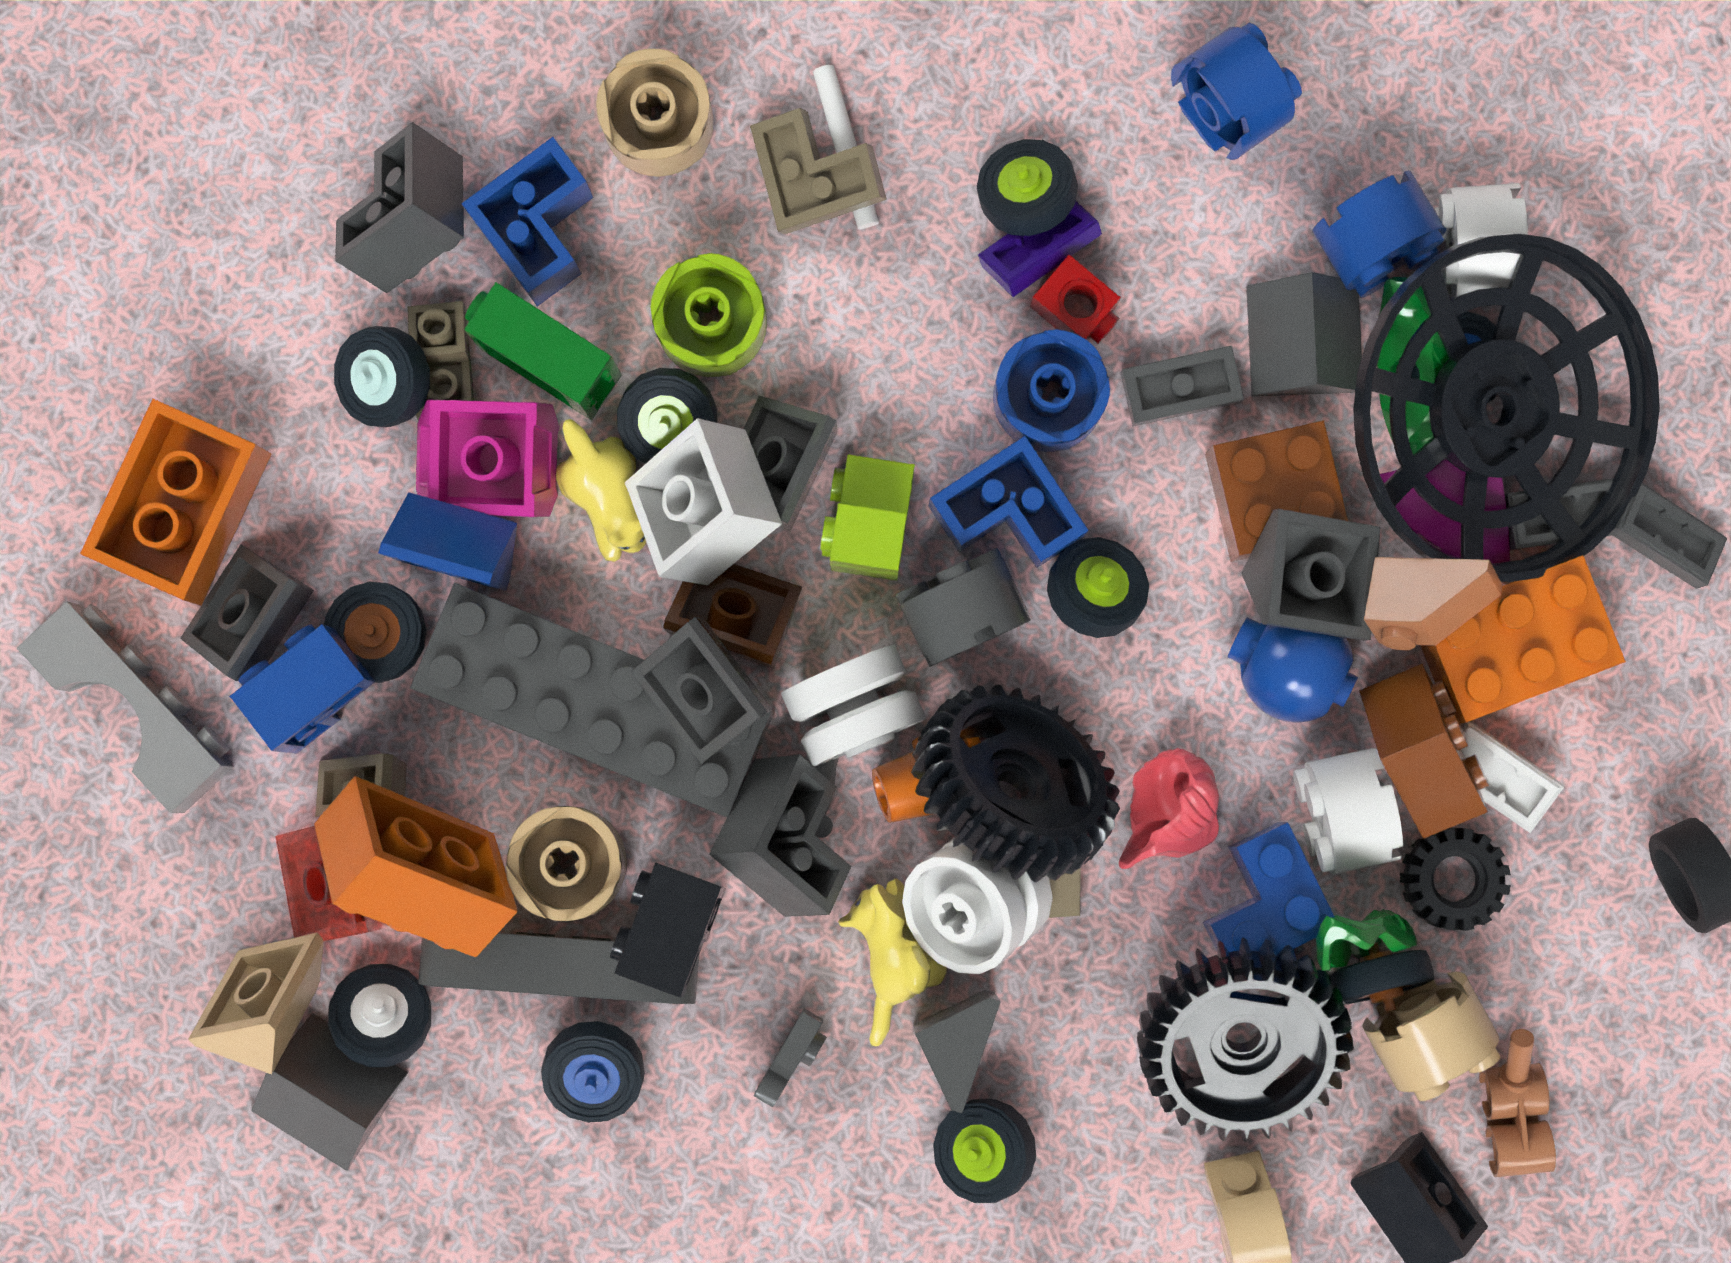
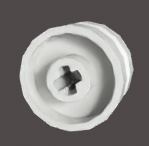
M895 644L849 660L781 692L789 714L794 721L805 722L827 713L829 715L830 721L807 731L801 740L809 761L814 767L844 755L847 758H851L895 739V733L926 719L917 695L913 691L903 690L879 699L877 692L900 681L906 672Z
M954 837L941 850L931 854L916 865L905 881L902 904L910 931L918 945L938 964L957 973L981 974L997 967L1017 947L1022 946L1038 933L1049 918L1053 896L1047 875L1040 881L1033 882L1027 872L1016 880L1012 879L1009 868L1002 866L999 871L993 873L991 871V862L981 856L978 860L972 862L973 851L963 843L953 848Z

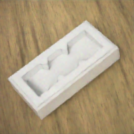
M1467 722L1462 729L1469 746L1461 750L1465 758L1475 754L1484 770L1489 783L1488 787L1480 790L1484 802L1531 833L1564 789V784L1474 722Z

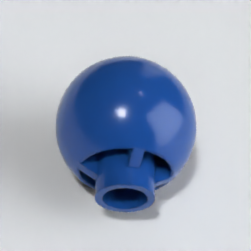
M1248 617L1240 628L1227 657L1240 663L1241 681L1251 701L1267 715L1285 722L1301 723L1316 720L1328 714L1333 703L1344 707L1358 679V676L1349 673L1354 658L1347 638L1264 625L1262 622L1259 623Z

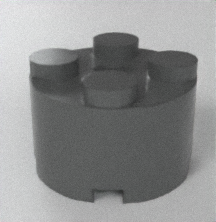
M998 548L970 561L966 560L937 573L936 578L928 582L923 581L896 594L900 607L929 667L1031 621L1024 601Z

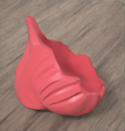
M1169 749L1144 763V767L1134 774L1132 781L1134 792L1131 799L1132 803L1130 804L1133 834L1119 859L1120 868L1129 869L1136 863L1152 856L1180 858L1203 849L1215 840L1219 831L1216 814L1219 805V793L1214 772L1204 759L1196 757L1195 754L1184 749Z

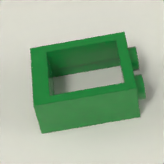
M495 282L489 293L481 291L474 298L465 314V320L469 323L464 330L482 351L591 421L622 376L611 355L497 282Z

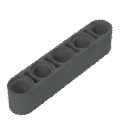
M516 932V934L498 933L477 957L454 949H444L433 941L422 938L418 984L434 987L669 1004H695L699 957L685 995L679 998L614 974L619 961L610 958L614 941H611L610 938L582 936L559 938L555 937V934Z

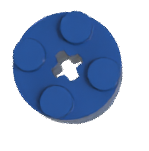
M1250 22L1242 28L1229 27L1178 62L1171 70L1172 86L1174 87L1181 82L1186 97L1178 101L1182 112L1208 147L1215 152L1223 146L1229 149L1230 153L1226 158L1230 160L1238 159L1291 122L1295 114L1294 100L1302 95L1301 85L1296 76L1288 68H1280L1277 61L1268 51V42L1265 35L1255 24Z
M1410 170L1404 171L1400 184L1394 175H1391L1358 192L1336 207L1341 215L1339 220L1329 227L1323 218L1312 230L1346 289H1356L1360 298L1369 296L1384 287L1386 280L1389 279L1387 275L1402 265L1407 264L1408 268L1413 270L1438 255L1439 250L1437 246L1444 241L1443 235L1446 232L1445 226Z
M1055 329L1025 337L1009 349L1000 364L993 390L996 417L1002 428L1012 439L1018 441L1026 436L1036 451L1056 452L1067 450L1083 441L1099 422L1110 396L1109 377L1097 349L1077 334ZM1050 381L1057 382L1060 385L1058 394L1065 399L1055 397L1052 403L1042 399L1043 390L1037 387V385L1046 388Z

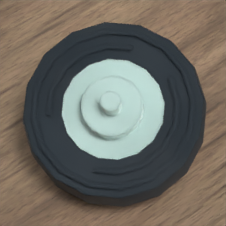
M373 326L350 335L340 347L334 363V385L340 403L351 417L367 426L392 427L412 419L424 406L430 389V368L424 351L412 336L395 327Z

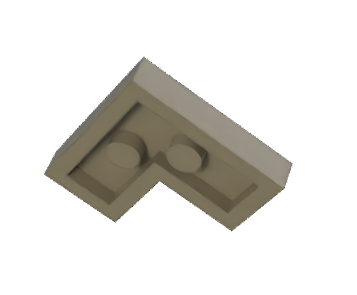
M797 108L750 125L778 232L788 234L887 200L873 146L864 143L820 159L808 111L802 108Z

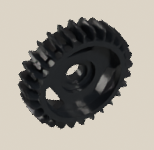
M997 684L989 691L983 686L977 685L970 693L961 690L952 699H947L927 722L918 738L919 742L912 754L916 762L911 773L915 778L920 779L916 786V794L929 798L924 806V812L939 816L941 820L938 822L936 830H949L955 836L953 848L963 843L973 851L972 862L978 860L981 856L991 862V871L993 873L999 871L1002 866L1009 868L1012 879L1016 880L1027 872L1033 882L1040 881L1046 875L1049 879L1055 881L1065 873L1072 875L1096 855L1116 825L1114 819L1120 807L1115 800L1120 790L1116 785L1110 783L1115 771L1113 768L1101 766L1105 759V751L1093 750L1089 745L1092 742L1093 735H1081L1075 729L1077 719L1068 722L1059 716V705L1051 710L1042 706L1040 695L1034 696L1031 700L1024 699L1020 688L1012 690L1007 695L1001 685ZM972 737L989 738L970 748L962 740ZM998 781H1004L1014 786L1019 791L1021 799H1014L1004 793Z
M1244 937L1241 939L1238 951L1228 952L1224 943L1219 940L1217 955L1207 958L1197 948L1195 951L1197 963L1189 967L1179 960L1176 961L1175 967L1178 978L1173 979L1160 975L1159 986L1161 993H1147L1148 1010L1140 1012L1139 1024L1141 1030L1137 1032L1139 1061L1152 1096L1159 1097L1160 1105L1164 1112L1175 1110L1176 1118L1181 1126L1194 1120L1200 1135H1204L1212 1126H1216L1219 1138L1222 1141L1226 1139L1230 1130H1239L1242 1140L1245 1142L1248 1140L1250 1130L1261 1129L1265 1137L1270 1139L1271 1126L1283 1123L1292 1132V1118L1300 1114L1308 1120H1312L1313 1114L1310 1105L1315 1102L1329 1106L1330 1100L1326 1088L1337 1090L1342 1088L1340 1072L1351 1069L1348 1052L1354 1049L1353 1038L1350 1032L1352 1022L1348 1010L1344 1006L1345 1002L1341 991L1337 985L1332 984L1330 975L1326 970H1316L1314 961L1309 955H1305L1297 960L1294 950L1290 945L1285 946L1275 955L1272 944L1268 939L1264 940L1259 951H1251L1248 941ZM1261 989L1278 992L1285 996L1276 998L1238 991ZM1239 1023H1251L1258 1028L1255 1037L1248 1042L1236 1043L1229 1040L1226 1036L1228 1031ZM1189 1036L1203 1076L1192 1078L1177 1065L1172 1051L1175 1040ZM1302 1054L1304 1055L1301 1061L1293 1069H1291L1288 1073L1277 1079Z

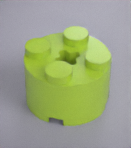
M701 254L698 257L690 258L671 266L657 282L650 306L652 323L664 352L678 367L702 377L728 376L746 366L756 356L765 339L767 315L761 290L750 271L742 264L720 254ZM713 306L717 307L721 320L719 322L711 321L708 326H703L698 315L699 311L709 313Z

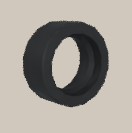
M1687 818L1652 835L1648 844L1652 864L1669 900L1684 921L1696 932L1708 933L1731 922V857L1711 829L1697 818Z

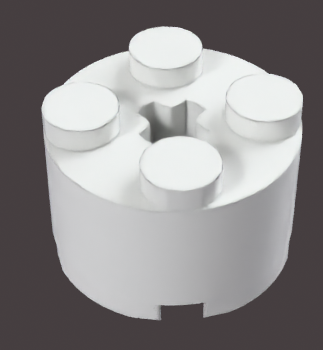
M1520 184L1448 188L1446 194H1440L1439 207H1434V210L1446 228V232L1443 235L1446 241V250L1452 246L1479 237L1509 234L1528 235L1524 198H1516L1521 189ZM1507 252L1482 254L1449 265L1441 270L1448 294L1453 299L1477 289L1508 288L1521 254Z
M1376 748L1306 762L1304 768L1293 770V779L1300 803L1307 802L1313 821L1303 824L1307 849L1311 857L1317 856L1322 872L1329 871L1331 874H1337L1397 861L1402 858V855L1396 849L1403 847L1402 827L1392 784L1384 785L1382 781H1378L1375 770L1384 769L1385 767L1380 760Z

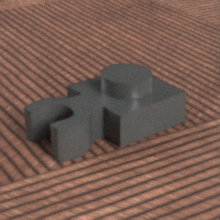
M803 1008L755 1091L754 1097L774 1107L800 1061L809 1067L811 1066L827 1038L818 1032L823 1023L822 1018Z

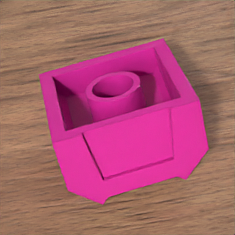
M427 400L417 422V494L488 515L550 517L558 496L556 469L558 431L560 428L553 404Z

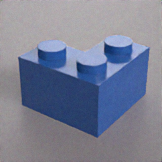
M551 137L461 204L537 307L582 274L573 257L551 228L594 197L587 181L554 137Z
M1026 436L929 499L928 507L959 553L1006 522L1035 567L1038 568L1060 554L1066 547L1082 539L1089 531Z
M310 624L293 634L284 643L288 650L271 664L267 660H263L248 669L238 679L242 687L230 695V698L271 751L297 754L341 720L336 712L375 683V680L337 631L323 624L316 629Z
M1277 822L1228 846L1253 898L1204 921L1203 924L1216 951L1219 940L1224 943L1228 952L1238 951L1241 939L1244 937L1248 941L1251 951H1259L1264 940L1268 939L1272 944L1274 954L1277 955L1287 945L1294 949L1315 939L1325 917H1334L1288 822Z

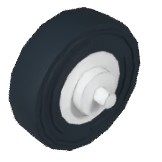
M370 964L351 972L337 985L328 1007L329 1030L336 1046L352 1061L368 1067H390L409 1059L423 1045L431 1027V1001L424 985L418 984V979L408 970L392 964Z

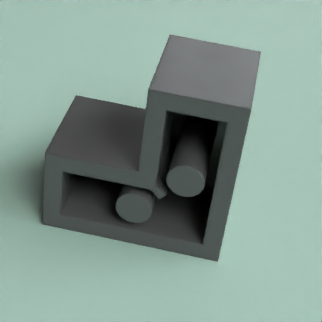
M413 122L374 151V192L336 220L335 261L380 290L388 293L406 279L415 277L424 266L443 252L455 248L460 240L464 238V207L461 204L463 203L464 189L463 156Z
M800 754L755 759L709 855L784 917L830 915L851 869V865L821 841L815 833L837 786Z

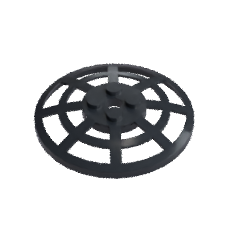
M1526 234L1479 237L1452 246L1425 262L1407 278L1381 311L1367 339L1357 373L1353 406L1355 445L1363 477L1373 500L1393 531L1421 557L1483 560L1484 528L1510 527L1534 519L1538 515L1543 517L1560 539V542L1546 551L1522 560L1491 563L1501 582L1540 578L1544 576L1548 568L1582 555L1585 556L1614 530L1631 497L1636 495L1647 474L1656 443L1660 411L1658 372L1651 341L1639 312L1622 286L1599 263L1578 249L1551 238ZM1502 252L1521 254L1508 288L1477 289L1450 300L1441 272L1444 268L1476 255ZM1546 261L1554 264L1577 279L1597 299L1606 314L1576 331L1573 324L1556 307L1542 298L1530 294L1542 262ZM1421 286L1431 315L1422 322L1408 341L1395 373L1376 368L1382 346L1397 315L1413 293ZM1481 306H1502L1492 340H1481L1468 344L1457 316ZM1526 312L1541 321L1557 337L1560 343L1540 356L1529 346L1515 341L1523 313ZM1438 332L1449 359L1440 369L1434 383L1411 378L1413 368L1421 351L1432 336ZM1616 335L1624 352L1629 375L1631 405L1629 426L1597 420L1599 410L1598 385L1593 362L1588 352ZM1570 363L1574 370L1578 388V416L1560 412L1559 392L1554 378V374ZM1372 392L1390 396V430L1395 453L1401 465L1385 483H1383L1372 444L1370 416ZM1496 393L1502 400L1503 408L1500 419L1493 424L1487 416L1486 407L1490 397ZM1406 401L1429 406V419L1434 437L1415 454L1411 450L1406 430ZM1554 435L1572 438L1570 450L1562 466L1547 484L1535 463L1548 449ZM1593 443L1623 448L1624 451L1620 465L1608 493L1606 492L1592 514L1578 526L1559 499L1567 493L1580 475ZM1444 458L1458 469L1466 472L1462 505L1441 494L1425 476ZM1514 475L1529 499L1506 509L1484 511L1488 477L1501 478ZM1412 488L1435 511L1450 520L1461 523V558L1447 554L1423 540L1403 519L1395 506Z

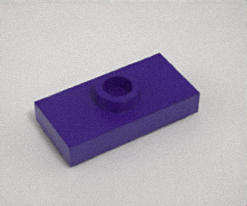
M1075 201L1074 207L1065 220L1049 231L1032 236L1006 234L979 253L978 258L982 268L1012 297H1015L1060 265L1068 255H1074L1102 235L1099 222Z

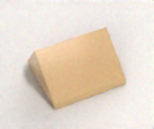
M318 933L238 950L188 1040L198 1048L272 1074L318 988L321 975L323 938Z

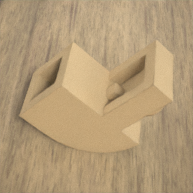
M1260 1150L1204 1163L1207 1183L1220 1222L1221 1242L1226 1262L1292 1263L1290 1245L1275 1188H1271Z

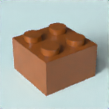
M1324 420L1216 444L1205 454L1230 562L1249 558L1273 510L1283 509L1348 521Z

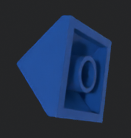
M408 492L381 542L378 553L400 562L507 591L511 577L517 523Z

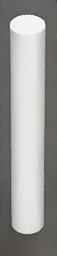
M824 65L816 68L813 74L836 153L857 146L834 65ZM874 204L853 211L858 230L879 224Z

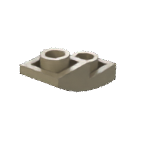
M463 301L407 306L408 333L424 351L430 368V389L426 401H474L469 337L464 330L467 326V320H465L466 312ZM424 406L416 414L417 420H419Z

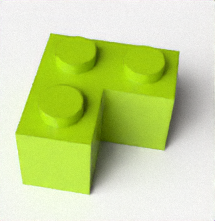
M848 454L846 468L835 467L830 501L840 503H838L836 518L825 516L820 550H822L821 556L830 557L831 571L898 580L915 464Z

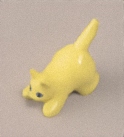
M572 419L565 420L563 423L564 438L572 454L566 461L559 463L556 469V481L561 493L570 501L586 510L594 530L597 545L606 561L615 562L619 560L622 550L627 553L639 552L646 545V540L625 482L635 474L636 458L625 448L622 439L609 436L604 441L592 443L580 425Z
M897 878L888 882L886 889L882 885L877 884L870 889L862 890L859 898L851 906L849 913L838 921L841 927H852L860 931L868 943L870 951V976L877 994L869 1038L871 1046L875 1047L882 1044L890 1030L893 1006L922 993L927 987L938 986L944 980L947 972V967L938 964L918 945L910 931L902 904L905 886Z

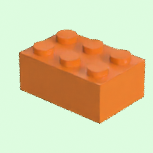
M152 398L80 554L179 599L202 606L272 454L257 444Z
M1583 555L1546 569L1544 575L1540 578L1514 581L1503 585L1501 596L1436 646L1420 645L1434 682L1443 680L1455 705L1456 712L1448 716L1455 714L1460 724L1467 723L1626 662Z
M357 776L353 777L314 823L332 904L337 905L347 913L361 914L385 923L396 931H406L433 941L444 949H454L477 957L518 912L512 890L507 881L505 867L495 835L490 831Z

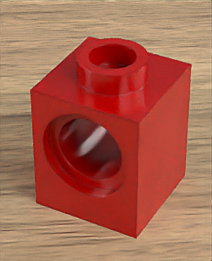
M1068 255L1033 296L1030 308L1055 329L1072 332L1087 341L1091 338L1099 344L1120 319L1113 311L1116 309L1121 297L1071 255ZM1071 295H1083L1093 304L1094 313L1087 318H1075L1066 311L1064 300Z

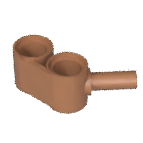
M1517 1029L1512 1032L1506 1063L1501 1067L1488 1068L1479 1073V1082H1485L1487 1101H1482V1107L1487 1118L1486 1138L1492 1137L1494 1160L1489 1161V1167L1494 1177L1554 1172L1556 1167V1150L1551 1128L1546 1120H1538V1115L1548 1114L1549 1111L1548 1083L1542 1065L1540 1063L1531 1064L1534 1036L1525 1029Z

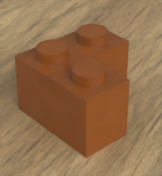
M1420 664L1359 690L1380 760L1423 839L1488 812L1480 791L1489 786L1487 777L1477 756L1474 754L1465 758L1461 750L1468 747L1469 744L1456 715L1447 716L1456 712V708L1443 680L1433 684L1423 664Z

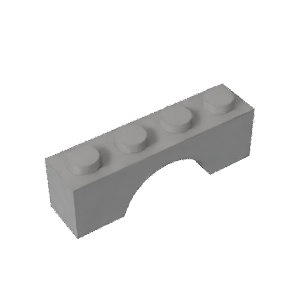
M66 601L16 649L55 690L72 692L89 685L104 684L121 693L134 708L141 726V749L132 773L170 813H185L233 768L232 764L223 756L229 751L228 746L212 729L204 726L199 730L185 714L191 710L189 704L172 687L166 685L162 690L147 675L153 669L152 665L136 648L128 644L123 649L109 633L115 626L101 610L93 604L84 608L83 605Z

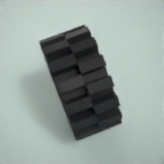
M1448 828L1424 839H1417L1411 845L1414 848L1410 854H1405L1402 861L1405 864L1404 873H1400V883H1404L1405 892H1402L1405 901L1410 902L1413 907L1412 911L1418 917L1423 918L1428 924L1453 931H1467L1474 929V926L1478 924H1487L1492 920L1490 915L1493 912L1500 913L1505 904L1500 901L1503 894L1509 895L1511 885H1505V875H1511L1509 865H1503L1501 857L1505 855L1500 847H1493L1490 844L1492 839L1467 828ZM1452 856L1461 857L1466 860L1473 868L1475 874L1473 890L1467 897L1459 901H1449L1443 898L1434 885V872L1441 861Z

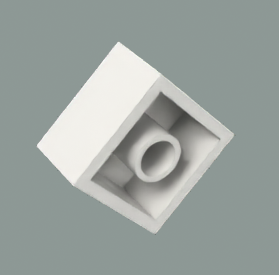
M697 418L625 482L657 573L661 578L709 585L782 524L745 429Z

